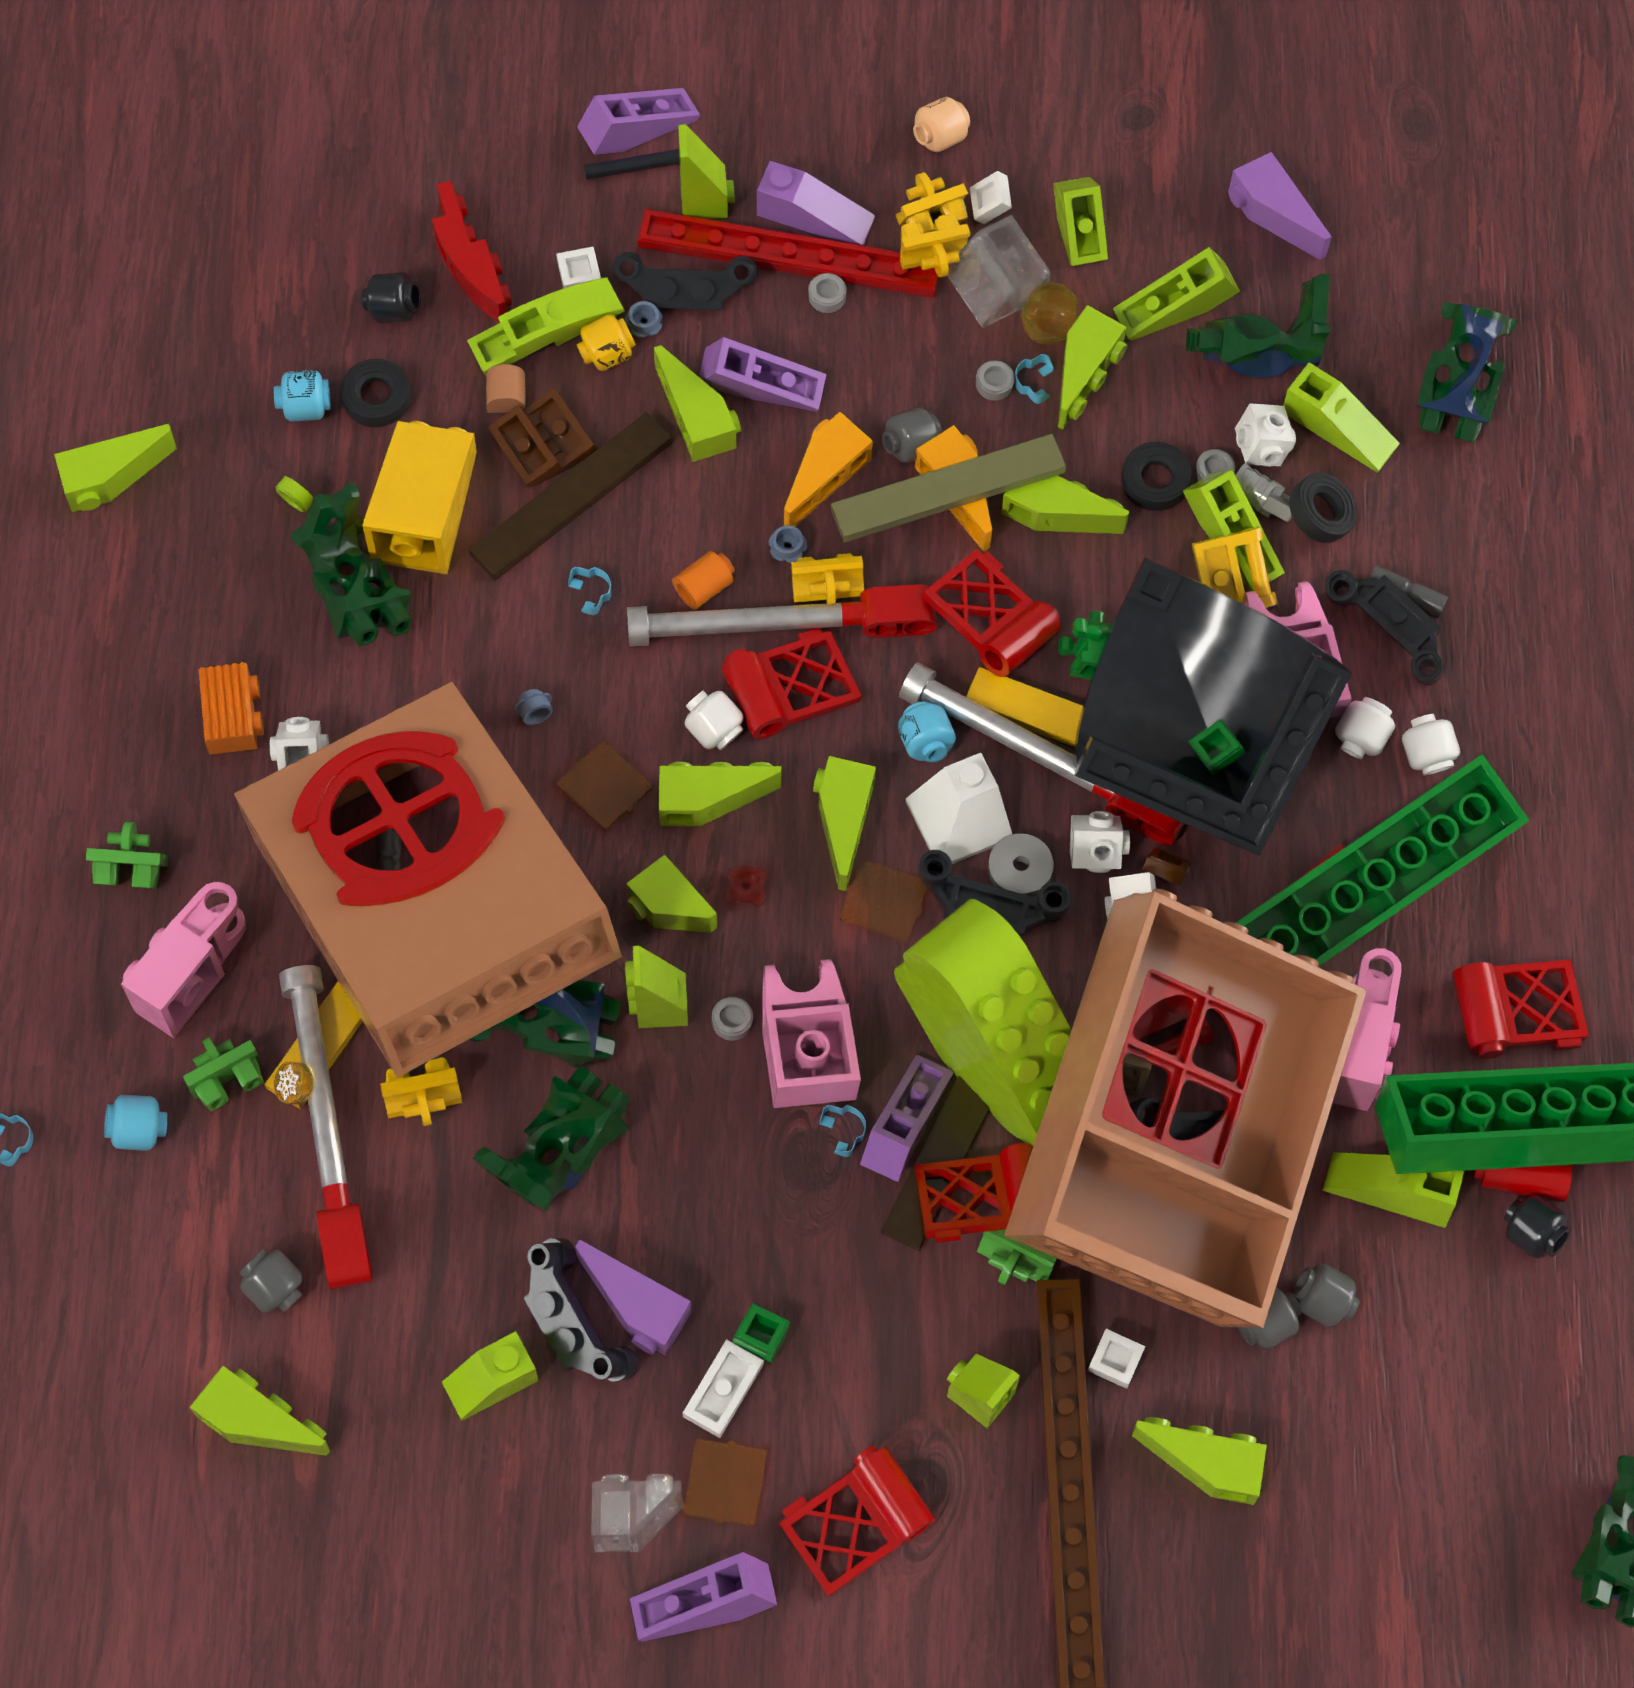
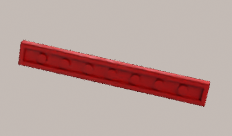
M645 209L638 236L639 248L730 263L735 257L747 256L755 262L757 268L809 277L831 273L839 276L844 283L932 298L935 296L938 281L935 268L922 270V267L918 266L903 270L900 263V252L651 209Z

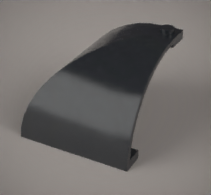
M1144 557L1109 632L1088 688L1075 738L1073 753L1074 774L1078 778L1260 856L1352 673L1329 653L1272 618L1220 591ZM1219 719H1222L1246 753L1212 776L1197 757L1188 741Z

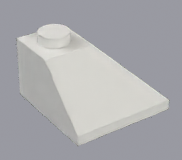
M981 753L944 767L906 798V804L929 850L945 852L950 857L952 864L991 849L1001 839L1012 835L999 787Z

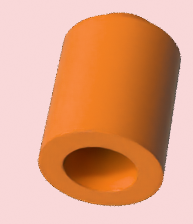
M709 551L673 577L672 583L681 599L691 609L697 610L733 583L732 573L735 570L730 560L723 553L717 555L715 552Z

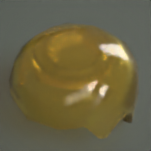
M1050 281L1037 285L1027 296L1022 306L1021 320L1024 331L1028 333L1031 339L1041 344L1055 345L1066 341L1067 332L1078 319L1076 309L1078 299L1076 295L1063 284Z

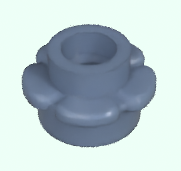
M647 301L635 303L625 317V323L631 329V334L639 338H645L648 335L654 336L662 328L660 323L662 320L661 312L654 304ZM641 320H647L648 322L643 324Z
M786 525L779 527L769 538L770 554L777 561L796 562L798 558H802V552L806 551L807 540L801 531L794 526ZM789 543L791 547L785 548L784 544Z
M538 689L525 691L519 696L518 702L515 705L516 715L522 718L523 722L527 725H535L545 721L553 712L550 704L552 702L551 695L549 693L543 694Z

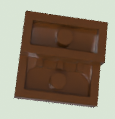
M555 387L525 409H522L518 404L488 426V429L528 487L557 476L580 463L597 450V447Z

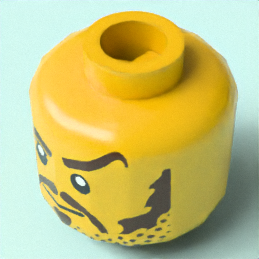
M607 314L584 325L580 330L583 341L576 344L585 364L588 365L593 362L600 371H607L629 360L632 356L631 348L636 346L624 319L617 320L611 314Z

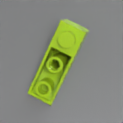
M1089 305L1086 306L1067 332L1058 427L1062 430L1071 418L1077 420L1081 416L1087 404L1086 397L1091 390L1097 392L1101 388L1107 377V368L1111 363L1118 364L1127 349V344L1124 343L1127 327Z
M1310 362L1287 390L1283 406H1285L1288 417L1378 473L1398 448L1400 443L1340 381Z
M1057 475L1006 491L1003 496L1001 514L1035 531L1123 534L1126 530L1129 511L1113 499H1104L1090 492L1082 483L1068 481Z
M673 762L669 766H660V826H702L780 789L781 766H773L767 762H755L749 766H732L727 762H714L709 766H692L687 762Z
M633 946V961H625L629 1015L637 1014L638 1028L688 1026L686 973L641 946Z
M1333 1152L1322 1191L1446 1228L1456 1206L1464 1171L1396 1174L1390 1155Z
M222 1366L190 1406V1409L199 1420L232 1443L327 1456L330 1452L326 1441L323 1440L326 1436L324 1430L307 1418L303 1423H300L289 1415L292 1410L290 1405L273 1393L269 1398H266L255 1389L258 1386V1382L239 1368L233 1373Z
M1146 1417L1145 1422L1137 1420L1132 1437L1210 1497L1250 1505L1255 1504L1260 1496L1267 1445L1256 1443L1257 1439L1246 1434L1234 1433L1228 1438L1213 1435L1214 1431L1204 1426L1190 1425L1186 1430L1170 1427L1171 1422L1162 1418Z

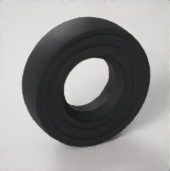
M368 359L357 363L345 374L341 384V399L346 412L353 420L369 427H382L394 423L404 415L410 403L411 390L408 378L399 366L384 359ZM374 381L383 382L389 386L391 393L389 398L383 403L369 404L361 397V391L364 386Z
M1148 442L1136 447L1124 461L1121 473L1122 486L1127 497L1139 507L1152 511L1167 510L1179 504L1185 497L1183 490L1190 487L1192 479L1191 466L1187 457L1175 446L1164 442ZM1157 464L1164 466L1171 474V481L1162 488L1150 487L1143 481L1142 471L1149 465Z
M1314 473L1305 477L1293 488L1290 494L1289 506L1295 523L1304 534L1321 543L1337 541L1349 533L1355 525L1357 508L1352 494L1340 480L1329 474ZM1314 496H1320L1327 501L1333 511L1334 517L1332 520L1323 518L1317 512L1313 503Z

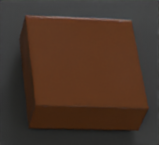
M1156 847L1153 848L1147 857L1142 870L1181 885L1191 863Z

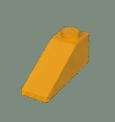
M841 412L836 414L831 420H823L814 429L784 507V526L795 527L872 460L873 441Z
M953 425L916 449L915 468L922 475L978 457V451L973 440L966 434L962 435ZM986 498L949 509L983 552L990 548L992 526Z

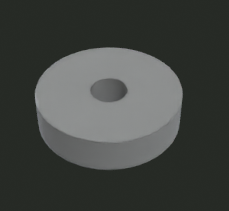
M1022 833L1006 836L996 843L990 853L988 862L990 881L994 887L1035 897L1039 894L1041 887L1051 881L1054 868L1053 856L1048 846L1035 836ZM1023 862L1028 868L1024 871H1019L1015 869L1014 864Z

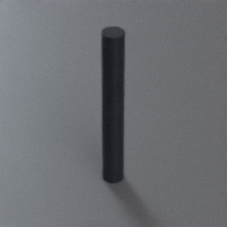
M679 149L585 164L586 180L680 164Z

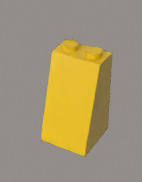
M397 421L363 522V530L371 559L381 558L383 564L448 575L477 454L474 433H469L458 427H450L448 429L432 427L421 421H411L410 423Z

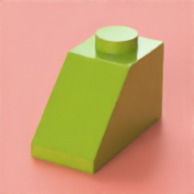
M1090 177L1053 183L1057 221L1070 265L1075 266L1108 260L1100 185Z
M663 855L626 884L628 896L626 904L638 920L641 921L645 918L653 928L711 933L717 928V913L666 855Z
M515 1331L474 1353L444 1379L442 1384L461 1421L539 1380L536 1368Z
M975 1354L969 1363L962 1359L947 1377V1380L951 1383L947 1397L988 1429L1014 1397L1020 1375L1012 1369L979 1354Z

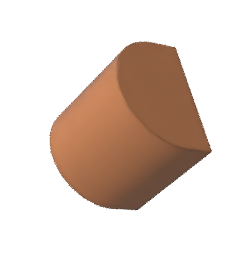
M509 364L496 365L488 369L486 373L487 413L509 412L518 404L522 409H525V372L520 367Z

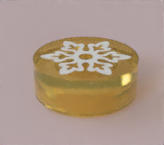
M301 1062L283 1063L278 1068L274 1080L277 1098L285 1104H302L308 1099L313 1087V1077L309 1067Z

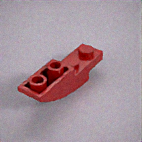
M451 181L437 184V191L443 216L433 218L432 225L440 255L450 274L470 300L483 312L500 323L498 317L507 313L506 307L512 306V301L507 284H499L497 275L502 274V269L497 252H489L486 239L476 240L472 224L465 226L463 217L468 216L463 194H455Z

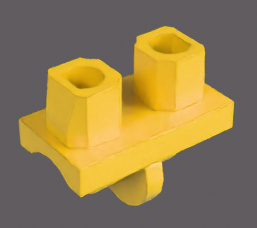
M922 172L915 176L916 186L906 190L909 200L921 197V199L903 205L901 212L896 214L899 225L917 222L921 224L924 233L935 231L930 214L938 211L941 212L942 216L954 214L958 223L961 224L968 218L963 201L968 192L963 183L935 194L934 191L945 187L943 179L940 177L930 181L928 175Z
M954 214L939 216L934 223L935 231L928 233L923 232L920 223L903 224L901 226L900 263L903 270L921 266L922 270L935 268L938 277L948 276V264L959 262V257L968 255V237H970L968 225H960Z
M851 553L837 554L832 559L815 560L812 557L798 558L796 562H791L794 602L826 600L827 605H834L837 598L858 597L864 591L862 556H853Z
M442 1057L429 1060L425 1064L426 1074L410 1077L409 1072L397 1078L391 1068L386 1071V1082L380 1083L388 1119L399 1116L409 1118L421 1115L423 1125L428 1126L432 1125L430 1113L446 1110V1106L463 1103L455 1068H450L447 1060Z

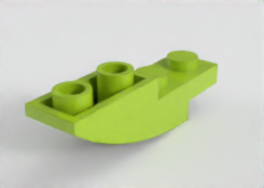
M608 278L595 279L555 291L521 305L499 316V324L468 339L467 342L486 376L488 369L501 364L511 365L553 342L558 347L579 336L580 330L584 325L607 314L617 316L623 313L624 309Z

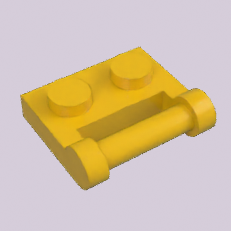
M1261 527L1248 528L1236 533L1192 543L1200 582L1243 603L1245 591L1235 547L1245 544L1255 592L1262 600L1265 608L1278 604L1276 593L1271 592L1260 544V540L1263 539Z

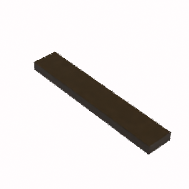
M645 412L470 547V556L496 581L671 445L672 437Z
M958 1076L914 1165L966 1158L989 1112V1106L960 1076ZM913 1166L881 1229V1234L919 1252L926 1239ZM942 1176L925 1178L926 1184L939 1192H942L951 1182ZM940 1208L932 1215L933 1222Z

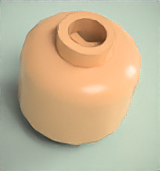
M943 97L918 109L915 115L913 132L920 144L931 151L940 152L962 142L966 138L970 126V117L962 103L949 97Z

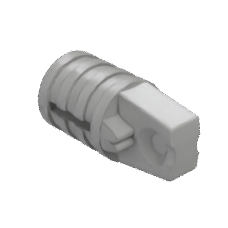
M1244 463L1235 476L1250 505L1266 517L1273 514L1286 522L1290 521L1293 517L1289 506L1290 496L1284 493L1286 488Z

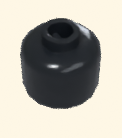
M404 272L375 274L368 281L367 288L362 290L361 300L364 310L369 311L371 317L377 323L410 321L415 311L420 309L421 292L418 283L412 281L411 277Z
M1538 1195L1530 1196L1523 1202L1519 1199L1515 1200L1504 1216V1220L1508 1222L1506 1229L1508 1240L1533 1258H1543L1546 1255L1550 1257L1555 1256L1565 1245L1571 1230L1567 1227L1568 1219L1566 1214Z

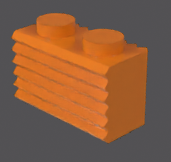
M244 662L240 664L233 663L232 665L225 664L224 666L217 665L216 667L209 666L208 668L201 667L199 669L203 727L205 744L209 755L258 749L257 736L264 735L261 711L254 712L253 700L260 699L258 676H251L247 663Z

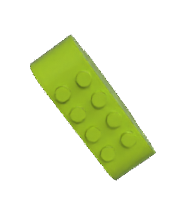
M969 899L904 952V962L895 968L894 975L925 1033L946 1066L954 1071L957 1078L960 1076L989 1106V1111L1004 1128L1018 1139L1034 1146L1071 1028L1027 946L1018 933L995 910L975 899Z

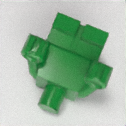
M1091 611L1089 613V621L1084 618L1075 619L1072 633L1074 637L1078 638L1077 644L1069 636H1062L1058 641V652L1060 655H1075L1076 657L1070 665L1071 677L1092 680L1102 649L1113 625L1105 623V613L1102 611Z

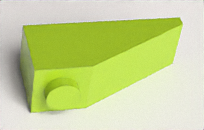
M686 124L678 125L682 214L704 219L728 218V203H735L734 181L726 180L725 165Z
M1208 247L1115 306L1113 310L1120 324L1127 327L1125 333L1127 338L1133 341L1209 312L1239 293L1240 290L1225 262Z
M663 346L654 347L655 369L692 461L695 462L736 449V433L741 432V426L735 410L729 411L724 398Z
M165 424L54 454L71 511H90L98 508L101 504L111 502L177 448L170 425Z
M1232 469L1213 472L1183 490L1200 526L1210 539L1248 528L1261 527ZM1261 527L1263 539L1260 540L1268 580L1271 582L1285 572ZM1245 544L1236 546L1235 550L1242 582L1249 591H1255Z
M829 756L826 769L818 768L813 792L819 793V811L838 889L847 891L875 785L876 767Z

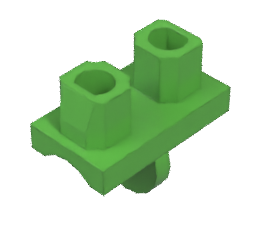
M126 821L123 825L122 833L108 832V844L121 845V851L87 848L86 860L93 861V884L118 886L120 864L133 865L132 887L156 889L161 867L168 866V855L135 852L136 846L149 847L150 835L137 834L135 822Z
M209 1036L201 1040L206 1052L193 1058L197 1069L183 1076L194 1099L199 1098L209 1111H214L229 1101L222 1087L226 1082L237 1078L244 1092L251 1091L264 1083L259 1067L261 1061L251 1040L234 1048L230 1039L214 1046Z
M1006 1229L983 1233L977 1252L990 1258L988 1264L1002 1270L998 1279L999 1283L1006 1286L1011 1276L1027 1282L1028 1278L1036 1282L1037 1280H1048L1050 1278L1057 1258L1005 1237Z

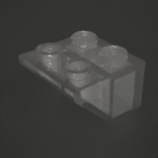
M1012 215L979 230L958 252L960 261L948 264V278L982 328L1048 295L1051 272Z
M612 1474L602 1476V1481L592 1482L591 1536L595 1552H639L683 1508L681 1481H673V1476L666 1474L648 1475L646 1481H629V1477L626 1475Z

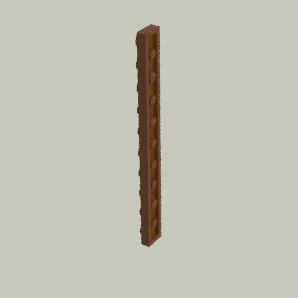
M1080 1279L1037 1280L1036 1295L1059 1688H1105Z

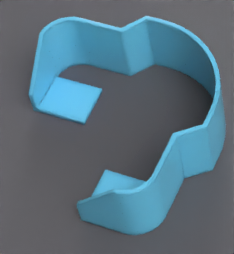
M1040 354L1032 360L1024 359L1019 363L1015 372L1014 382L1018 392L1028 395L1037 404L1050 398V394H1047L1043 389L1034 393L1029 386H1022L1017 379V374L1023 368H1033L1039 363H1046L1045 366L1038 370L1043 377L1051 373L1054 367L1049 356L1046 354Z
M581 567L572 568L568 581L569 587L581 589L583 581L573 578L575 575H582L588 578L597 575L608 582L610 586L609 591L601 595L598 605L594 607L595 603L586 601L581 609L586 614H598L602 604L609 601L611 597V581L606 572L596 567L589 570Z
M827 1105L823 1108L819 1122L820 1125L829 1128L833 1127L835 1118L825 1116L824 1113L827 1111L841 1115L851 1112L858 1116L864 1125L863 1135L856 1137L853 1148L850 1151H846L847 1143L838 1141L834 1154L850 1157L854 1152L856 1144L864 1139L866 1131L864 1116L852 1106L847 1105L844 1108Z
M0 1113V1119L13 1124L20 1121L29 1128V1138L25 1146L17 1148L14 1155L6 1150H3L0 1155V1163L10 1167L16 1164L22 1153L29 1152L33 1144V1132L22 1117L18 1115L8 1117ZM0 1124V1136H1V1134L3 1133L4 1129L6 1128L5 1126H3V1125H1V1124Z

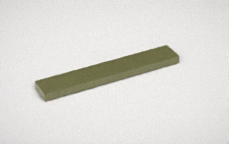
M1049 434L831 503V511L845 543L1066 472V464L1053 434Z

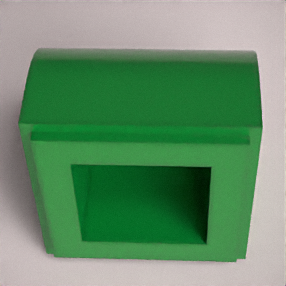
M1219 719L1188 741L1197 757L1212 776L1246 753L1222 719Z
M752 1303L736 1331L732 1343L772 1363L785 1340L791 1322Z

